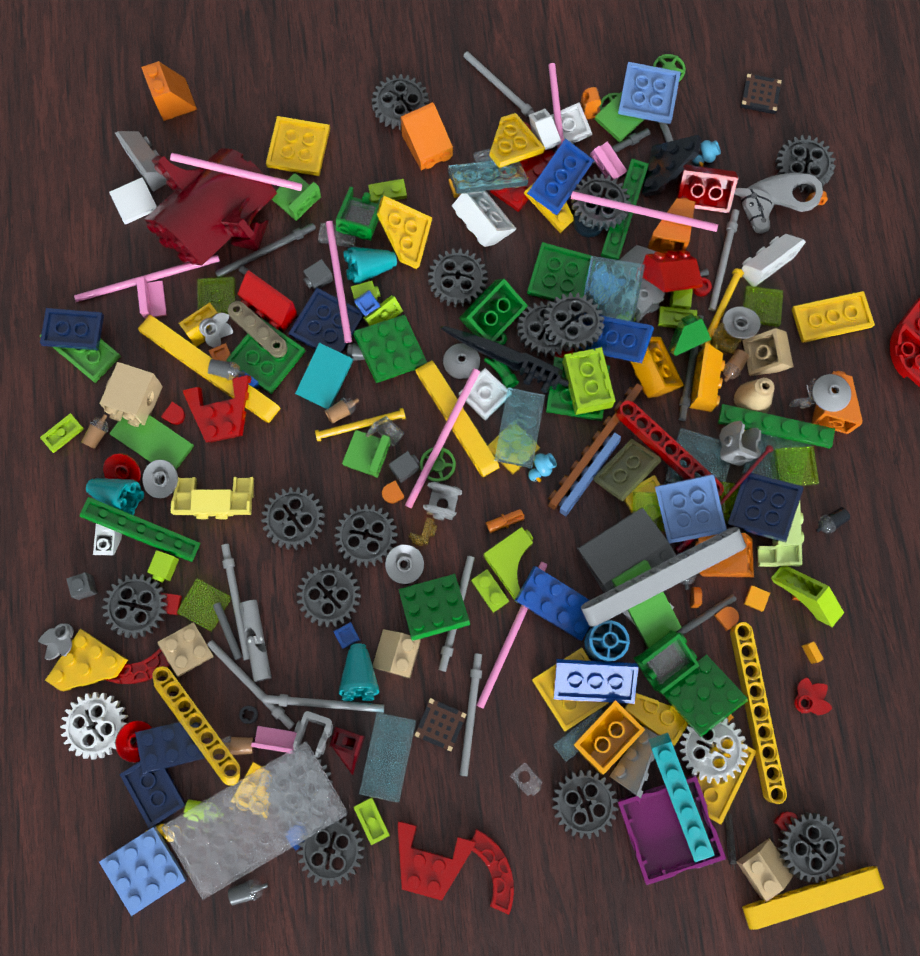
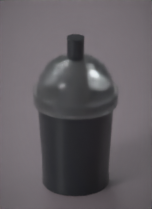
M840 507L827 515H823L818 522L819 528L816 529V532H835L837 528L850 520L849 512L844 507Z

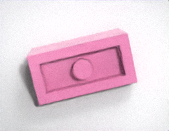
M608 141L590 153V156L606 179L610 175V180L613 181L627 172Z
M144 277L136 278L139 309L144 319L148 315H152L155 318L167 316L163 281L147 283Z
M258 726L255 742H252L251 747L295 753L293 743L297 733Z

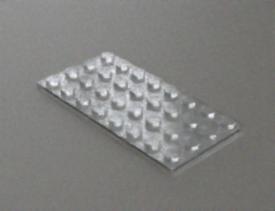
M306 741L239 780L236 784L227 787L166 823L161 829L200 897L204 900L345 817L348 812Z

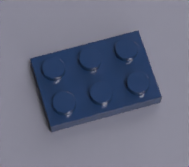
M46 308L40 344L50 347L99 350L104 314L102 312Z
M180 722L135 732L143 774L205 759V756ZM198 722L193 723L191 727H199Z
M138 762L119 774L148 828H152L186 805L167 768L143 774L141 762Z

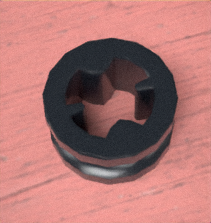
M244 706L239 712V718L245 724L254 723L259 716L258 710L254 706ZM247 709L254 712V715H252L253 719L251 720L244 718Z

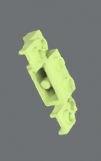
M800 502L787 542L772 539L773 546L757 547L758 566L799 567L802 565L804 533L801 532L803 513H801Z

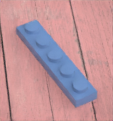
M614 433L612 437L608 436L603 443L604 448L602 451H597L593 456L592 461L594 462L590 467L586 466L581 473V476H583L581 480L574 482L570 488V491H572L568 497L564 496L559 503L562 515L566 517L585 492L593 478L619 445L620 435Z

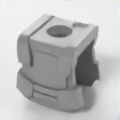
M640 277L634 289L624 295L620 306L632 312L636 317V322L639 323L644 315L660 308L659 303L664 300L665 293Z
M742 421L732 422L722 428L719 434L722 444L720 458L736 466H741L751 460L758 459L761 454V450L758 447V442L761 441V430L751 428L744 431L745 424Z
M438 482L428 483L427 486L432 489L429 505H423V508L427 511L426 514L433 515V518L438 520H444V518L453 520V517L457 514L455 508L458 496L462 494V490L458 487ZM444 499L448 502V507L446 509L437 507V502Z
M306 711L302 720L296 724L294 732L297 735L293 743V749H299L306 727L310 721L325 727L315 753V757L320 758L326 749L327 739L332 736L333 724L329 718Z

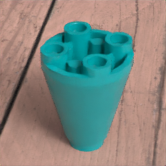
M350 247L343 252L344 260L348 264V269H346L347 278L352 280L354 284H360L397 265L394 251Z
M95 478L90 479L86 485V492L91 497L131 515H134L139 502L144 498V491L141 490L139 483L132 479Z
M353 644L350 646L339 686V694L342 696L343 701H353L354 698L372 701L374 696L379 693V686L370 655L365 644Z

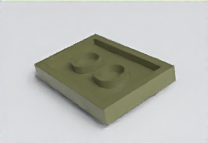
M631 439L593 479L598 485L623 502L661 462V459Z

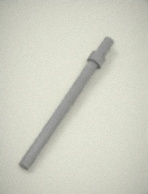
M468 51L465 52L463 57L517 105L526 117L535 113L528 103L525 104Z
M736 209L732 210L730 221L726 226L727 234L708 308L710 311H716L733 236L737 231L739 210Z
M229 544L221 545L224 558L222 563L227 573L243 659L249 660L248 645L239 605L241 602L234 572L235 562L234 558L231 557Z
M467 556L459 586L463 601L475 559L472 556ZM457 629L450 630L447 633L445 645L442 646L440 653L442 655L438 669L440 671L446 672L449 658L452 657L454 650L452 646Z
M211 640L207 646L263 702V696L266 694ZM263 703L272 712L271 715L276 720L279 719L289 730L295 725L285 714V710L281 706Z
M474 653L473 669H470L471 686L460 768L461 776H468L479 679L482 678V670H480L482 654Z
M287 694L263 696V703L279 704V706L283 707L296 705L384 713V704L288 697Z

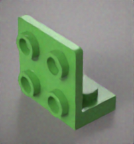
M295 173L288 180L301 183V191L280 187L276 191L277 194L271 200L297 221L321 198V193L316 183L313 182L309 185Z
M355 430L344 457L343 466L378 478L391 445L390 437L382 435V438H378Z

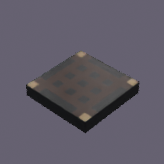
M747 73L740 108L775 114L782 80Z
M430 698L414 736L451 752L467 714Z

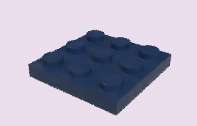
M316 288L291 328L289 336L315 350L318 344L321 343L343 353L348 343L344 341L338 298ZM346 303L351 337H353V333L359 327L364 315L361 310Z
M750 473L741 483L728 526L732 528L738 527L743 531L787 542L804 486Z

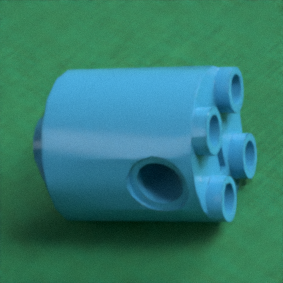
M608 620L592 627L586 634L584 643L587 655L594 661L613 662L623 657L628 651L630 640L625 627L618 622Z

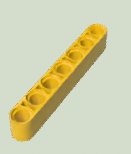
M431 360L415 369L447 421L458 399L435 363ZM462 407L452 427V431L479 474L485 477L500 467Z
M164 666L156 668L153 672V683L158 693L223 783L226 785L236 784L240 779V766L173 673ZM160 677H167L164 681L158 680ZM171 692H178L176 696H169ZM182 707L189 708V710L186 712L180 711ZM195 722L201 724L197 728L191 727V725ZM205 738H211L213 740L209 744H205L202 742ZM216 754L224 755V758L221 760H216L213 757ZM228 770L236 772L233 776H227L225 773Z
M869 866L827 879L826 881H820L775 895L768 901L759 900L747 904L742 909L749 929L755 930L884 889V885L877 866Z

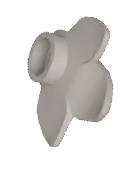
M217 313L212 318H206L200 323L199 331L205 336L206 343L213 348L221 345L222 337L233 334L231 326L226 323L229 319V314Z
M59 624L55 628L47 630L40 637L38 642L48 645L45 654L46 660L55 659L59 654L66 656L72 647L71 638L74 633L71 625Z

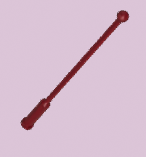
M772 445L766 446L763 454L720 501L721 506L762 459L773 451ZM694 539L682 541L675 549L679 553H683Z

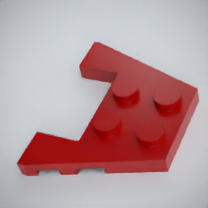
M246 375L232 379L234 399L208 405L203 403L202 388L195 387L183 390V394L205 442L211 443L243 436L246 417L245 404L249 398L247 391L248 385L251 383V376Z
M398 821L402 890L442 901L475 847L476 841L458 837L453 858L413 848L417 825Z

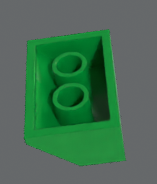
M504 278L497 279L459 319L473 334L495 341L528 305Z
M692 314L681 318L682 322L678 323L668 348L674 356L711 340L702 318Z

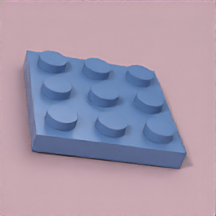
M628 62L618 114L671 124L681 72Z
M714 474L655 486L669 544L716 535L727 530Z
M153 826L99 862L131 916L187 880L156 826Z

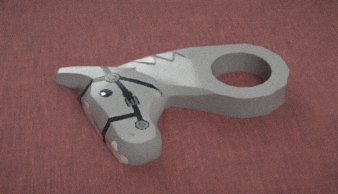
M785 173L760 180L748 188H736L734 194L740 197L743 209L753 230L756 233L763 234L770 229L769 215L775 204L800 212L809 211L819 204L823 189L822 183L815 176L803 173ZM808 184L814 188L815 196L810 201L800 202L794 198L792 194L793 189L797 185Z

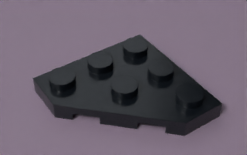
M694 135L652 146L642 194L645 197L661 194L666 189L665 185L672 178L675 180L685 169L683 166L690 159L694 160L699 155L702 138L699 135Z

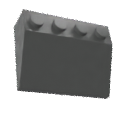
M642 507L577 548L603 593L615 588L612 579L643 560L648 561L652 569L676 556L667 539Z

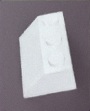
M485 189L464 190L452 205L457 216L462 218L466 223V227L474 233L477 241L484 247L495 245L516 230V227Z
M784 234L780 238L778 236L769 243L770 246L767 248L762 247L756 252L754 258L749 257L742 263L743 277L755 288L791 261L806 243L805 240L788 234Z

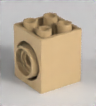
M117 362L99 404L113 420L121 421L123 417L132 426L139 427L140 423L145 426L163 386L154 373Z

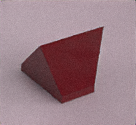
M269 220L250 224V228L255 234L251 238L233 236L231 244L253 251L259 250Z
M335 727L329 747L335 750L353 775L365 736Z

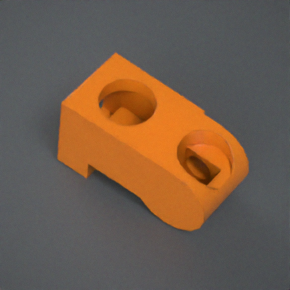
M596 87L586 89L581 97L580 105L586 119H593L600 112L601 100Z

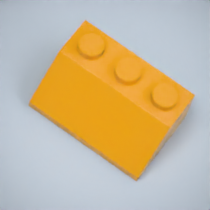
M651 337L642 364L630 361L635 370L636 377L641 382L642 390L648 398L659 397L684 386L661 337Z
M707 343L704 344L697 355L691 405L689 408L712 412L715 407H718L720 402L718 389H721L723 378H720V374L724 370L725 360H722V352Z
M615 700L574 743V746L600 774L604 775L645 729Z

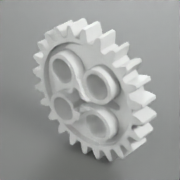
M94 692L93 696L85 694V700L82 697H78V704L71 702L70 704L73 709L65 710L69 716L62 717L66 724L60 726V728L66 729V732L61 734V736L68 738L64 744H72L69 751L77 749L75 755L80 756L83 753V759H88L89 756L91 760L96 759L97 754L100 758H105V752L108 755L113 754L111 748L116 749V736L119 730L127 724L123 720L128 715H122L125 707L118 708L120 701L113 702L114 696L107 698V693H102L100 697L98 692ZM98 706H101L103 710L100 717L95 713ZM81 717L85 721L82 728L78 726V720ZM94 722L98 723L95 726L96 729H92V727L94 726ZM107 724L112 725V731L110 734H107L105 732V727ZM89 735L94 737V742L91 746L87 742Z
M725 718L723 722L712 728L710 731L714 735L711 740L703 739V736L700 737L693 728L687 726L690 733L682 734L686 741H680V744L685 746L680 752L686 754L682 758L683 762H689L686 768H694L692 771L693 776L700 773L699 779L701 781L706 776L708 783H711L712 778H715L716 783L719 784L722 777L725 782H728L727 775L735 778L733 771L736 770L741 773L738 766L739 764L746 765L742 757H748V754L742 750L747 749L748 746L741 744L746 739L745 736L738 737L742 731L741 729L734 731L736 726L734 722L728 725V719ZM728 739L733 741V746L730 749L722 747L723 741ZM697 741H702L710 747L716 745L719 751L730 754L731 758H727L716 751L711 754L708 747L697 744ZM699 749L705 751V756L702 759L695 758V752ZM718 758H722L725 761L724 766L721 768L714 767V761Z

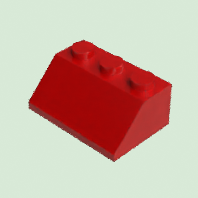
M685 164L683 166L685 169L679 176L676 199L687 198L690 201H695L694 208L730 213L738 181L737 173L735 171Z
M680 250L676 252L667 251L665 253L655 252L654 254L645 255L639 275L661 291L671 292L702 288L703 282L697 259L691 256L690 252Z
M248 270L238 292L240 302L254 310V313L259 318H265L277 330L280 329L285 332L298 316L293 302Z

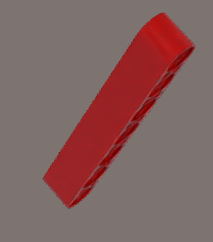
M627 400L616 410L617 418L684 480L695 478L694 473H698L700 476L711 474L634 402ZM622 408H628L630 415L624 414ZM638 420L644 423V428H640L637 425ZM651 434H656L659 440L654 441L651 438ZM666 447H670L672 449V455L666 452ZM680 460H684L687 463V468L680 465ZM715 477L720 496L724 488L722 483Z

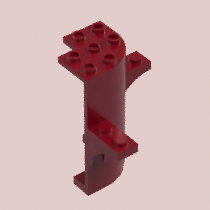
M221 148L207 160L263 174L252 161L247 162L244 160L243 154L234 149ZM156 156L151 160L155 165V170L166 178L167 185L175 191L145 217L144 220L147 223V228L152 233H156L160 238L159 242L165 248L175 249L179 253L178 257L182 262L202 266L231 237L251 238L255 234L250 228L253 218L277 192L269 183L201 167L184 170L173 165L165 156Z

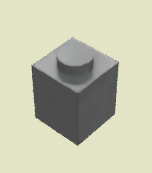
M322 259L303 271L305 284L308 288L312 287L314 291L316 288L321 289L334 281L331 271Z
M407 451L392 461L389 467L398 481L402 483L419 471L418 464L420 462L414 454L410 455Z
M85 572L66 578L71 598L81 600L98 594L93 575Z

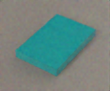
M319 343L295 394L326 409L330 408L354 359Z

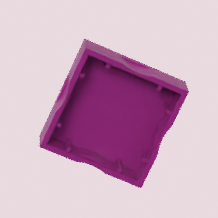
M695 775L685 778L715 854L713 857L698 862L694 861L665 784L643 791L641 798L633 794L617 801L646 885L673 877L688 869L701 868L726 859L716 829L710 821L707 804Z

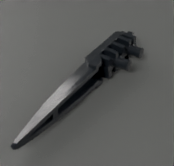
M447 326L440 327L444 332L478 352L509 366L510 369L519 370L520 375L527 374L523 381L526 385H530L533 378L537 379L539 384L541 381L544 382L540 389L543 393H547L550 386H552L553 390H556L558 384L565 387L569 385L568 379L562 377L563 370L536 357L465 331Z

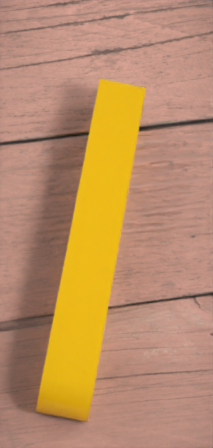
M148 315L138 327V330L144 336L233 399L235 398L232 379L238 376L230 373L229 379L208 374L209 362L212 359L210 356L152 315ZM248 385L247 392L249 393V398L246 400L245 408L265 422L270 423L281 408L258 390Z
M741 622L731 628L730 636L741 690L748 698V701L745 703L753 748L757 751L755 758L762 793L768 802L781 804L786 800L787 792L753 629L748 623ZM739 627L745 630L744 637L738 634ZM743 646L747 647L749 650V655L747 657H745L742 654ZM748 666L753 669V675L751 677H749L746 674V668ZM752 686H754L757 689V695L755 697H753L750 694V688ZM756 706H758L761 709V715L759 717H757L754 714V709ZM761 726L766 731L764 737H760L758 733ZM765 747L770 751V755L767 758L762 754ZM771 767L774 771V776L769 779L767 770ZM776 788L778 790V797L773 799L771 792Z

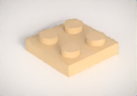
M194 622L157 642L177 678L213 658L210 649Z

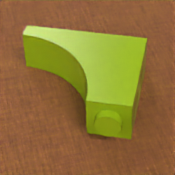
M522 527L483 555L514 600L520 592L517 579L519 561L523 554L533 545V536L528 530L524 531Z
M781 566L771 577L775 584L781 586L800 600L817 620L830 627H833L844 614L828 585L788 566Z

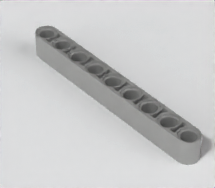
M738 527L727 529L584 603L581 609L589 626H597L744 550L746 544Z

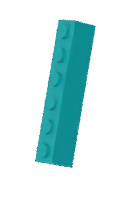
M665 733L648 739L694 861L698 862L715 856L669 734Z

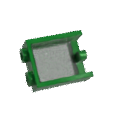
M349 187L336 218V231L371 241L379 221L377 211L383 195H381L377 204L371 202V195L368 192L363 194L362 199L353 197V187Z
M672 630L642 654L633 657L653 690L661 694L665 693L700 666L696 661V654L686 645L687 640L684 635Z

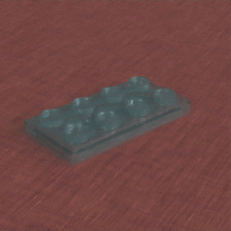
M494 161L448 166V173L457 194L528 186V178L520 161L500 168Z
M513 388L507 389L494 461L527 468L533 467L545 395Z
M376 713L359 792L360 795L400 802L416 720Z

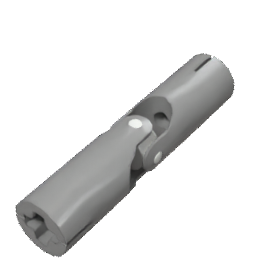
M257 600L241 602L239 605L248 645L253 680L258 682L270 679L272 676Z

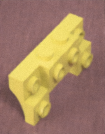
M178 477V483L171 501V513L173 515H194L197 519H208V516H216V519H228V516L251 515L252 497L254 495L253 477H234L233 491L196 490L197 479L195 477Z

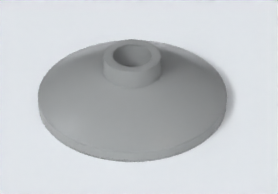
M746 307L731 308L723 317L724 329L736 338H751L760 329L761 323L758 315Z
M455 344L446 351L443 365L446 372L453 378L468 379L473 368L479 369L480 356L477 350L466 344ZM464 357L465 361L461 362L458 358Z
M827 374L820 377L814 383L812 396L820 408L829 412H836L849 404L851 389L847 381L842 377ZM832 388L837 391L836 394L832 392Z
M166 460L151 462L144 470L143 486L146 492L155 498H165L171 495L178 483V474L175 467Z
M396 546L386 557V572L397 583H412L423 572V557L413 546ZM403 560L407 563L405 568H402L400 566V563Z

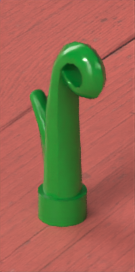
M503 332L499 336L502 340L494 342L502 345L507 342V336ZM484 358V361L499 374L503 385L507 389L513 388L519 383L516 375L511 372L507 365L494 359Z

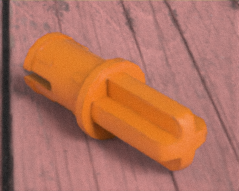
M519 509L506 515L501 514V517L487 521L486 525L491 534L502 528H509L510 525L520 522L525 518L522 510Z

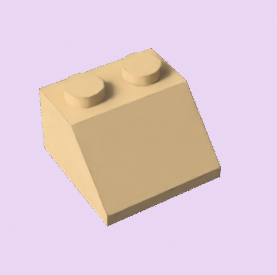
M774 328L742 340L744 351L749 355L747 367L750 376L777 373L794 367L787 332Z
M383 629L373 668L410 678L421 639L412 641L411 635Z
M769 838L737 860V864L758 896L765 901L770 900L783 891L794 876L789 873L790 868L784 867L785 860L780 858L781 854Z

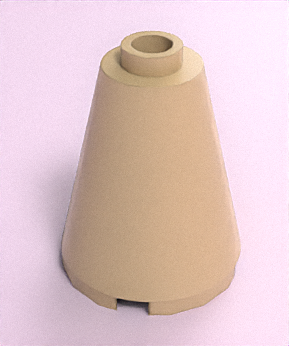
M760 378L742 384L734 395L735 407L767 413L773 399V382L768 378Z

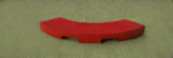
M159 648L150 657L144 659V661L125 664L116 678L104 680L118 684L141 683L153 679V672L156 668L162 666L169 668L171 666Z
M476 829L472 838L473 841H476V845L472 851L485 862L491 873L493 895L490 907L509 915L514 897V884L510 865L496 842L482 831Z

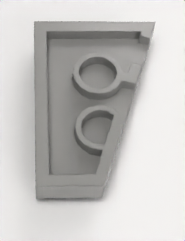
M643 727L645 731L628 748L609 776L639 798L643 794L641 790L643 783L647 781L649 776L648 769L650 763L655 759L648 739L658 736Z

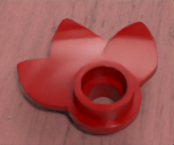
M807 677L802 679L797 686L798 695L794 700L795 708L801 713L812 712L816 715L828 713L832 709V706L824 700L828 685L821 683L812 685ZM803 699L807 702L805 707L801 705Z

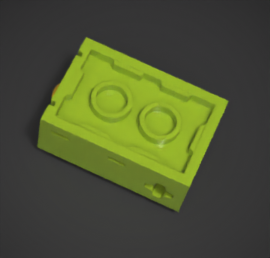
M602 347L595 348V351L590 349L575 352L573 355L571 353L565 354L562 363L566 379L569 381L568 388L575 415L612 408L615 403V397Z

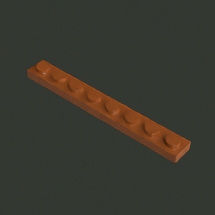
M638 383L634 388L630 386L624 395L627 397L624 401L634 402L643 387ZM619 401L616 407L614 408L615 412L618 409V407L622 404L621 401ZM622 408L624 414L627 412L628 408ZM616 413L613 417L608 416L604 421L603 425L605 428L602 432L598 430L593 436L592 440L594 443L591 447L587 445L582 451L581 455L583 457L580 462L576 460L571 466L572 472L569 477L565 475L559 483L561 487L558 492L554 490L548 498L550 500L548 506L551 509H556L584 468L620 420L617 418Z

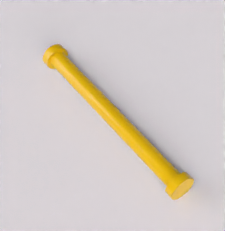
M735 268L732 272L733 277L708 328L711 339L739 279L744 275L741 269Z
M400 408V411L322 431L315 430L317 441H322V438L402 418V420L406 419L404 409Z

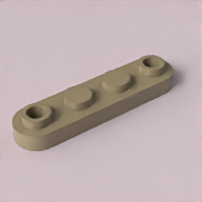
M235 301L229 305L228 314L231 319L266 351L277 358L286 354L288 348L285 340L244 303ZM236 308H240L238 312H234ZM276 344H280L279 348H274Z

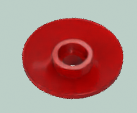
M117 453L108 457L104 463L103 472L105 478L132 479L139 483L141 471L139 465L132 457Z
M132 721L125 724L119 730L115 740V747L122 759L128 762H140L137 740L134 744H131L130 740L133 737L136 738L135 732L152 729L149 724L143 721Z

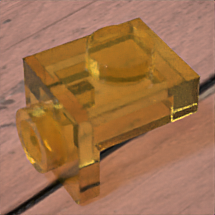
M720 323L711 335L713 347L734 354L741 339L727 333L724 330L725 324Z
M427 517L422 536L410 533L409 538L413 540V544L419 546L429 544L430 537H434L437 526L434 525L435 519Z

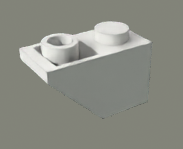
M546 109L529 115L532 133L542 143L545 150L562 144L552 116Z
M96 524L93 555H114L122 539V534Z

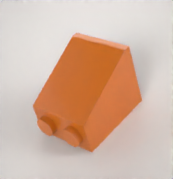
M159 61L141 67L163 121L197 110L187 81L183 76Z
M433 102L401 116L402 137L420 170L432 168L436 163L447 161L453 156V146Z
M677 198L667 213L693 218L695 201H690L687 198ZM661 220L654 230L647 248L660 253L686 250L690 242L692 226Z
M833 371L831 374L842 377L849 384L851 400L845 408L836 412L823 410L816 404L812 424L835 428V431L849 434L859 427L863 421L853 378L846 375L843 371ZM834 388L831 389L833 393H837Z
M741 533L746 544L744 550L699 572V574L703 577H754L752 538L747 533ZM716 535L698 538L695 546Z

